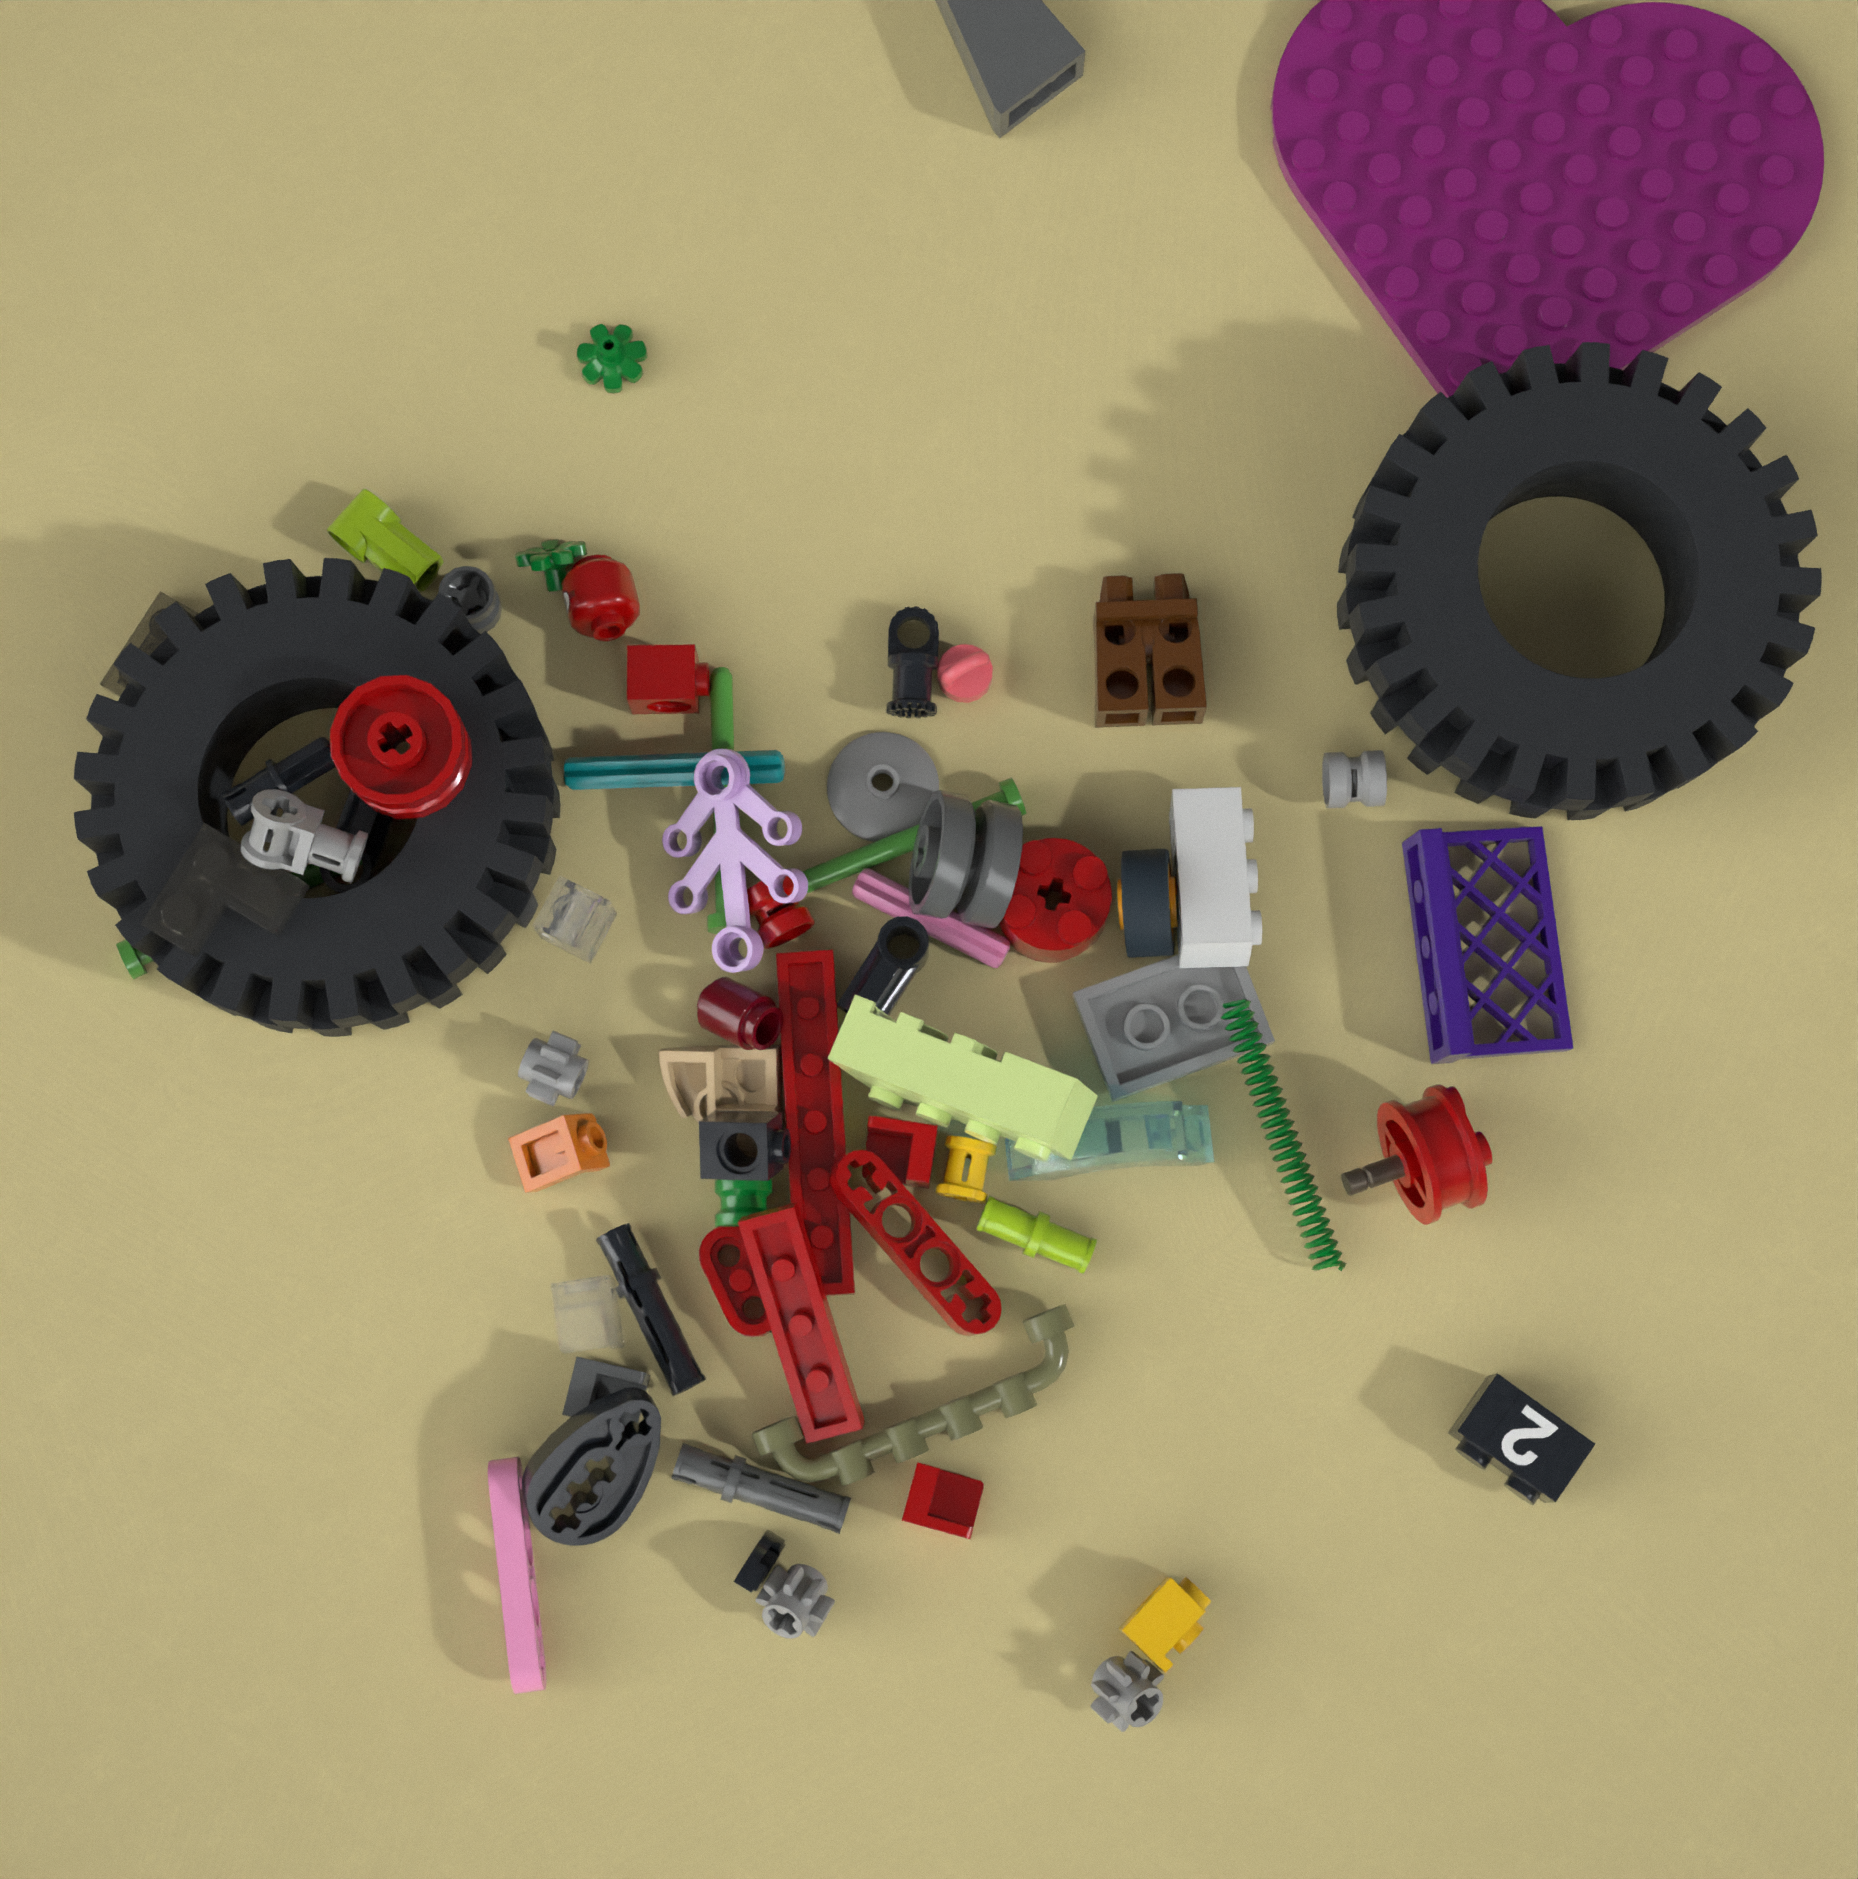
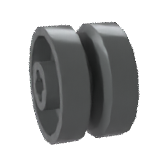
M943 790L933 792L919 823L910 865L908 892L909 906L913 914L943 919L947 918L956 907L958 915L964 924L985 928H995L998 926L1012 898L1022 852L1023 824L1021 811L1017 805L987 800L982 802L974 811L967 795Z

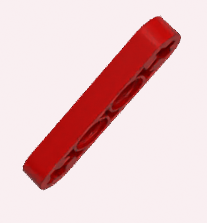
M855 1150L838 1159L832 1167L830 1174L831 1188L835 1195L950 1328L958 1334L965 1336L980 1335L993 1329L1000 1320L1002 1312L1001 1300L998 1294L881 1158L870 1151ZM849 1164L855 1169L863 1165L869 1169L870 1174L865 1181L875 1194L883 1191L885 1187L891 1193L890 1196L877 1202L870 1212L864 1204L874 1199L872 1195L862 1186L852 1190L846 1183L852 1175L847 1168ZM888 1206H901L909 1213L911 1227L906 1236L897 1238L885 1231L882 1225V1216ZM928 1249L940 1250L949 1261L948 1274L942 1281H931L921 1271V1257ZM961 1275L967 1280V1283L957 1287L958 1290L969 1300L980 1297L984 1302V1305L979 1310L980 1315L984 1318L982 1322L977 1318L969 1321L964 1320L961 1314L967 1307L957 1293L949 1295L946 1300L941 1295V1291L956 1284Z

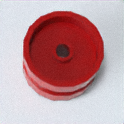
M408 675L380 676L358 686L339 706L330 729L331 757L341 779L372 810L396 819L423 818L446 807L464 788L472 766L471 739L451 701L431 683ZM408 742L411 747L400 755L395 750L400 743Z

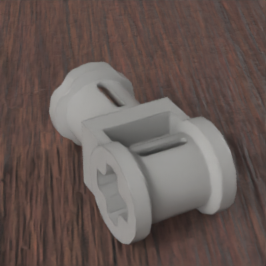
M276 789L258 792L253 797L251 812L254 816L251 831L243 836L240 848L245 859L260 868L270 870L283 868L301 875L304 874L307 864L310 863L340 873L344 881L352 883L366 845L368 833L359 830L354 835L321 824L324 810L306 805L298 797L286 791ZM278 808L283 809L282 817L276 816ZM265 841L271 842L268 851L264 850Z

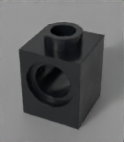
M715 1110L700 1120V1178L769 1181L784 1169V1164L788 1163L791 1154V1136L788 1129H783L782 1112ZM738 1133H744L753 1138L758 1149L757 1157H749L742 1153L737 1144Z

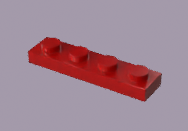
M795 1202L741 1217L738 1221L740 1232L806 1444L863 1429L865 1424L864 1416L798 1203Z

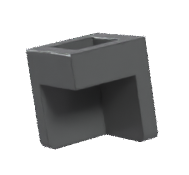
M576 1357L562 1415L571 1417L594 1401L624 1388L637 1387L647 1392L651 1375L633 1369ZM639 1410L634 1415L625 1412L621 1416L624 1425L629 1421L639 1423L641 1411Z

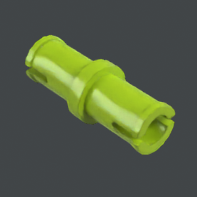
M992 1196L988 1197L976 1227L977 1231H984L1024 1248L1022 1254L1034 1258L1036 1254L1074 1268L1082 1274L1086 1271L1097 1243V1239L1088 1238L1050 1222V1215L1039 1211L1037 1216L995 1200Z

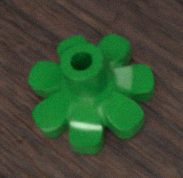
M603 324L594 326L590 330L594 343H581L577 349L578 361L586 364L582 369V377L590 385H595L603 378L604 388L607 393H620L622 390V377L631 383L638 382L642 377L643 369L638 362L647 359L646 346L643 341L631 342L633 332L627 325L619 324L616 326L613 335L609 333Z
M559 539L541 542L542 548L534 547L515 554L518 567L531 566L532 571H544L547 591L554 592L562 590V581L567 575L565 567L574 563L573 559L575 557L587 555V548L584 541H569L560 544Z

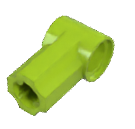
M364 488L327 528L329 535L362 563L369 561L381 572L386 568L410 577L419 592L425 591L429 587L444 563L438 553L400 524V518L389 506Z

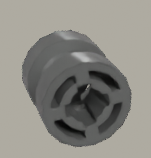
M471 566L454 568L445 575L440 583L438 593H441L462 608L471 626L480 634L494 628L500 619L502 606L500 597L488 575L479 568ZM479 607L477 610L469 612V610Z

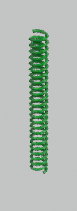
M1242 999L1223 1003L1222 1007L1225 1009L1235 1008L1225 1012L1221 1019L1239 1018L1226 1025L1225 1030L1233 1031L1245 1028L1231 1035L1229 1041L1237 1042L1249 1039L1235 1046L1233 1052L1240 1053L1253 1050L1239 1057L1237 1063L1243 1064L1257 1061L1243 1068L1241 1074L1246 1075L1260 1072L1248 1078L1244 1084L1250 1086L1266 1082L1250 1090L1248 1095L1258 1096L1270 1093L1254 1101L1252 1106L1261 1107L1274 1104L1258 1112L1256 1117L1264 1118L1278 1115L1262 1123L1260 1128L1268 1129L1284 1125L1266 1134L1264 1139L1271 1140L1288 1136L1269 1146L1268 1149L1271 1151L1291 1147L1275 1155L1272 1160L1278 1162L1295 1158L1279 1166L1276 1171L1281 1173L1299 1169L1283 1177L1280 1182L1285 1184L1305 1179L1285 1189L1284 1193L1288 1195L1309 1190L1289 1200L1288 1204L1292 1206L1313 1201L1294 1210L1292 1215L1299 1216L1317 1212L1298 1221L1296 1226L1303 1227L1321 1223L1302 1232L1300 1237L1307 1238L1325 1234L1306 1243L1304 1248L1310 1249L1330 1244L1310 1254L1308 1259L1314 1260L1334 1255L1314 1265L1312 1270L1317 1271L1339 1266L1338 1269L1342 1271L1347 1263L1338 1260L1343 1253L1334 1249L1338 1241L1329 1239L1332 1237L1334 1230L1325 1228L1328 1226L1330 1219L1321 1217L1324 1215L1326 1208L1317 1206L1320 1204L1322 1197L1313 1195L1317 1192L1318 1186L1309 1184L1315 1176L1305 1173L1311 1165L1302 1162L1307 1155L1304 1152L1298 1151L1303 1143L1292 1141L1299 1132L1288 1130L1295 1121L1284 1119L1290 1114L1291 1110L1280 1108L1286 1103L1287 1099L1276 1097L1283 1090L1279 1086H1273L1277 1083L1279 1077L1275 1075L1267 1076L1273 1072L1275 1067L1270 1064L1263 1065L1269 1061L1271 1056L1259 1054L1266 1049L1267 1045L1255 1043L1262 1038L1263 1034L1251 1032L1259 1025L1256 1021H1248L1254 1016L1255 1012L1251 1010L1242 1011L1249 1007L1251 1001Z

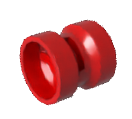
M786 876L783 881V890L789 896L793 892L794 884L792 879ZM760 881L747 889L749 913L756 918L759 924L757 933L761 937L765 949H772L788 943L814 926L815 921L806 906L799 905L798 902L779 903L775 901L764 882Z

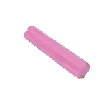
M864 868L853 885L852 894L855 898L894 918L908 916L918 920L925 927L929 936L992 968H998L1003 963L1010 949V942L1007 938L985 927L962 923L958 913L954 911L947 918L943 919L913 914L909 906L908 888L869 868Z

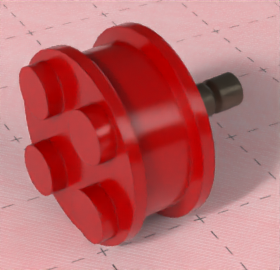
M1436 1084L1426 1088L1420 1100L1405 1105L1395 1100L1382 1103L1377 1113V1127L1384 1159L1365 1165L1362 1169L1357 1168L1341 1175L1343 1186L1349 1196L1363 1192L1368 1187L1374 1188L1393 1181L1397 1192L1410 1213L1420 1223L1428 1225L1438 1221L1442 1210L1462 1204L1467 1208L1473 1209L1485 1203L1488 1193L1485 1166L1492 1164L1493 1158L1491 1148L1484 1134L1480 1131L1474 1132L1466 1115L1465 1105L1459 1091L1454 1086L1446 1088L1443 1085Z

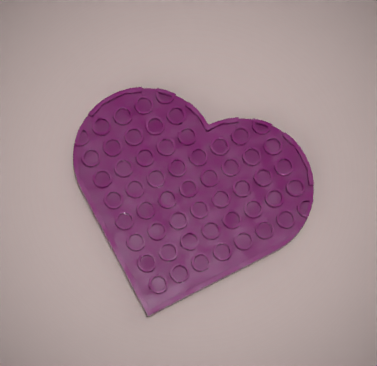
M1321 0L1304 17L1289 39L1280 59L1272 91L1270 109L1272 110L1274 135L1273 147L1279 167L1289 188L1437 394L1442 392L1447 398L1455 393L1470 371L1492 361L1499 374L1507 372L1523 350L1537 346L1550 345L1554 363H1566L1582 342L1610 344L1609 366L1624 370L1642 350L1655 352L1768 278L1785 261L1803 236L1813 217L1823 184L1824 146L1820 124L1813 103L1793 69L1776 50L1746 27L1727 17L1689 5L1667 2L1625 4L1604 9L1566 26L1542 0Z

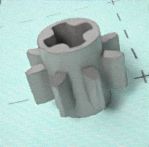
M552 1031L548 1043L538 1038H534L531 1041L518 1071L519 1078L530 1082L526 1089V1093L530 1097L552 1106L555 1105L559 1095L571 1100L575 1097L584 1080L589 1064L588 1059L577 1055L581 1048L577 1040Z
M805 1564L792 1565L787 1572L780 1566H775L756 1598L758 1604L765 1606L762 1611V1618L767 1627L775 1634L790 1639L799 1637L803 1630L812 1637L816 1636L835 1600L825 1596L828 1584L824 1576L815 1568Z
M1130 1651L1126 1658L1121 1656L1110 1657L1099 1665L1093 1675L1091 1687L1099 1697L1090 1706L1108 1724L1112 1722L1121 1732H1125L1129 1724L1133 1727L1145 1726L1158 1715L1162 1708L1163 1694L1156 1686L1163 1680L1164 1675L1147 1659L1142 1660L1133 1651Z

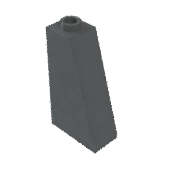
M935 0L992 130L999 138L1003 137L1083 76L1086 51L1042 0Z

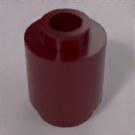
M729 977L718 978L706 986L698 998L697 1017L700 1026L745 1050H765L777 1040L782 1030L783 1014L776 1007L775 1002L770 997Z

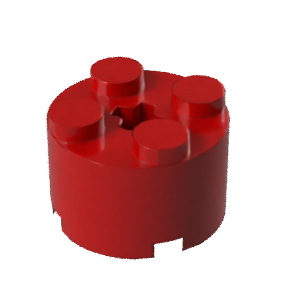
M1045 838L1032 840L1022 845L1018 876L1012 898L1003 919L999 923L1003 934L1014 949L1023 956L1035 961L1059 963L1081 954L1095 944L1104 930L1112 900L1111 883L1105 864L1085 846L1068 839ZM1050 891L1061 894V901L1063 903H1059L1055 911L1045 908L1046 903L1043 897H1047Z

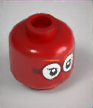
M596 554L580 559L573 565L562 581V594L569 623L581 635L603 642L618 639L634 624L640 615V603L631 571L624 563L614 560L607 555Z

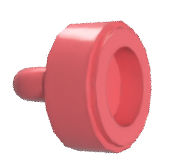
M960 644L951 647L942 655L938 663L937 680L942 692L956 702L970 703L979 700L988 692L992 684L993 666L990 657L986 652L974 645Z

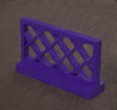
M1543 827L1442 832V828L1420 829L1403 841L1402 849L1431 1064L1453 1063L1459 1059L1564 1052L1573 1049ZM1527 842L1530 866L1521 877L1497 857L1507 843ZM1483 844H1496L1491 851L1483 846ZM1466 846L1482 860V863L1468 881L1450 866L1448 847ZM1488 867L1492 868L1513 886L1499 906L1495 905L1474 887ZM1531 877L1533 880V887L1530 884H1528V881L1531 879ZM1453 885L1460 890L1456 896H1454ZM1519 893L1524 895L1537 908L1538 921L1529 932L1505 913ZM1465 896L1490 916L1475 936L1458 923L1456 908ZM1496 922L1521 942L1506 962L1481 942ZM1539 932L1541 937V943L1536 939V936L1539 934ZM1461 941L1467 945L1463 952L1461 948ZM1527 948L1544 961L1546 976L1536 988L1512 968ZM1473 952L1498 971L1483 992L1465 978L1464 963ZM1504 978L1528 997L1513 1018L1489 998ZM1547 988L1549 999L1543 994ZM1468 996L1475 1001L1471 1007H1469ZM1535 1004L1552 1017L1554 1039L1538 1040L1520 1025ZM1481 1007L1505 1027L1494 1043L1474 1044L1471 1020ZM1512 1033L1521 1040L1506 1042Z

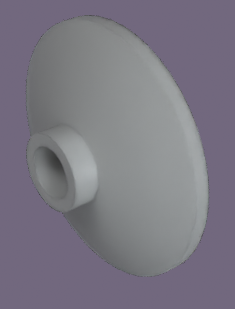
M890 732L871 733L850 742L839 752L833 761L827 779L828 800L837 820L853 835L872 842L918 825L927 802L933 792L939 790L938 773L928 753L915 741L903 735ZM879 774H887L893 779L894 783L890 789L879 791L873 787L872 780Z

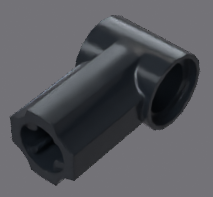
M351 789L336 829L354 835L360 830L368 833V838L361 857L364 867L363 874L355 883L349 885L339 884L334 879L331 870L320 867L323 881L328 887L338 893L354 889L374 877L375 866L394 819L391 816L372 810Z
M908 916L895 917L887 921L879 932L876 944L837 1003V1007L847 1014L854 996L858 995L874 1001L876 1007L890 1016L916 973L926 965L929 957V939L925 927L918 920ZM904 934L914 937L920 947L913 957L898 959L889 953L887 947L894 937Z

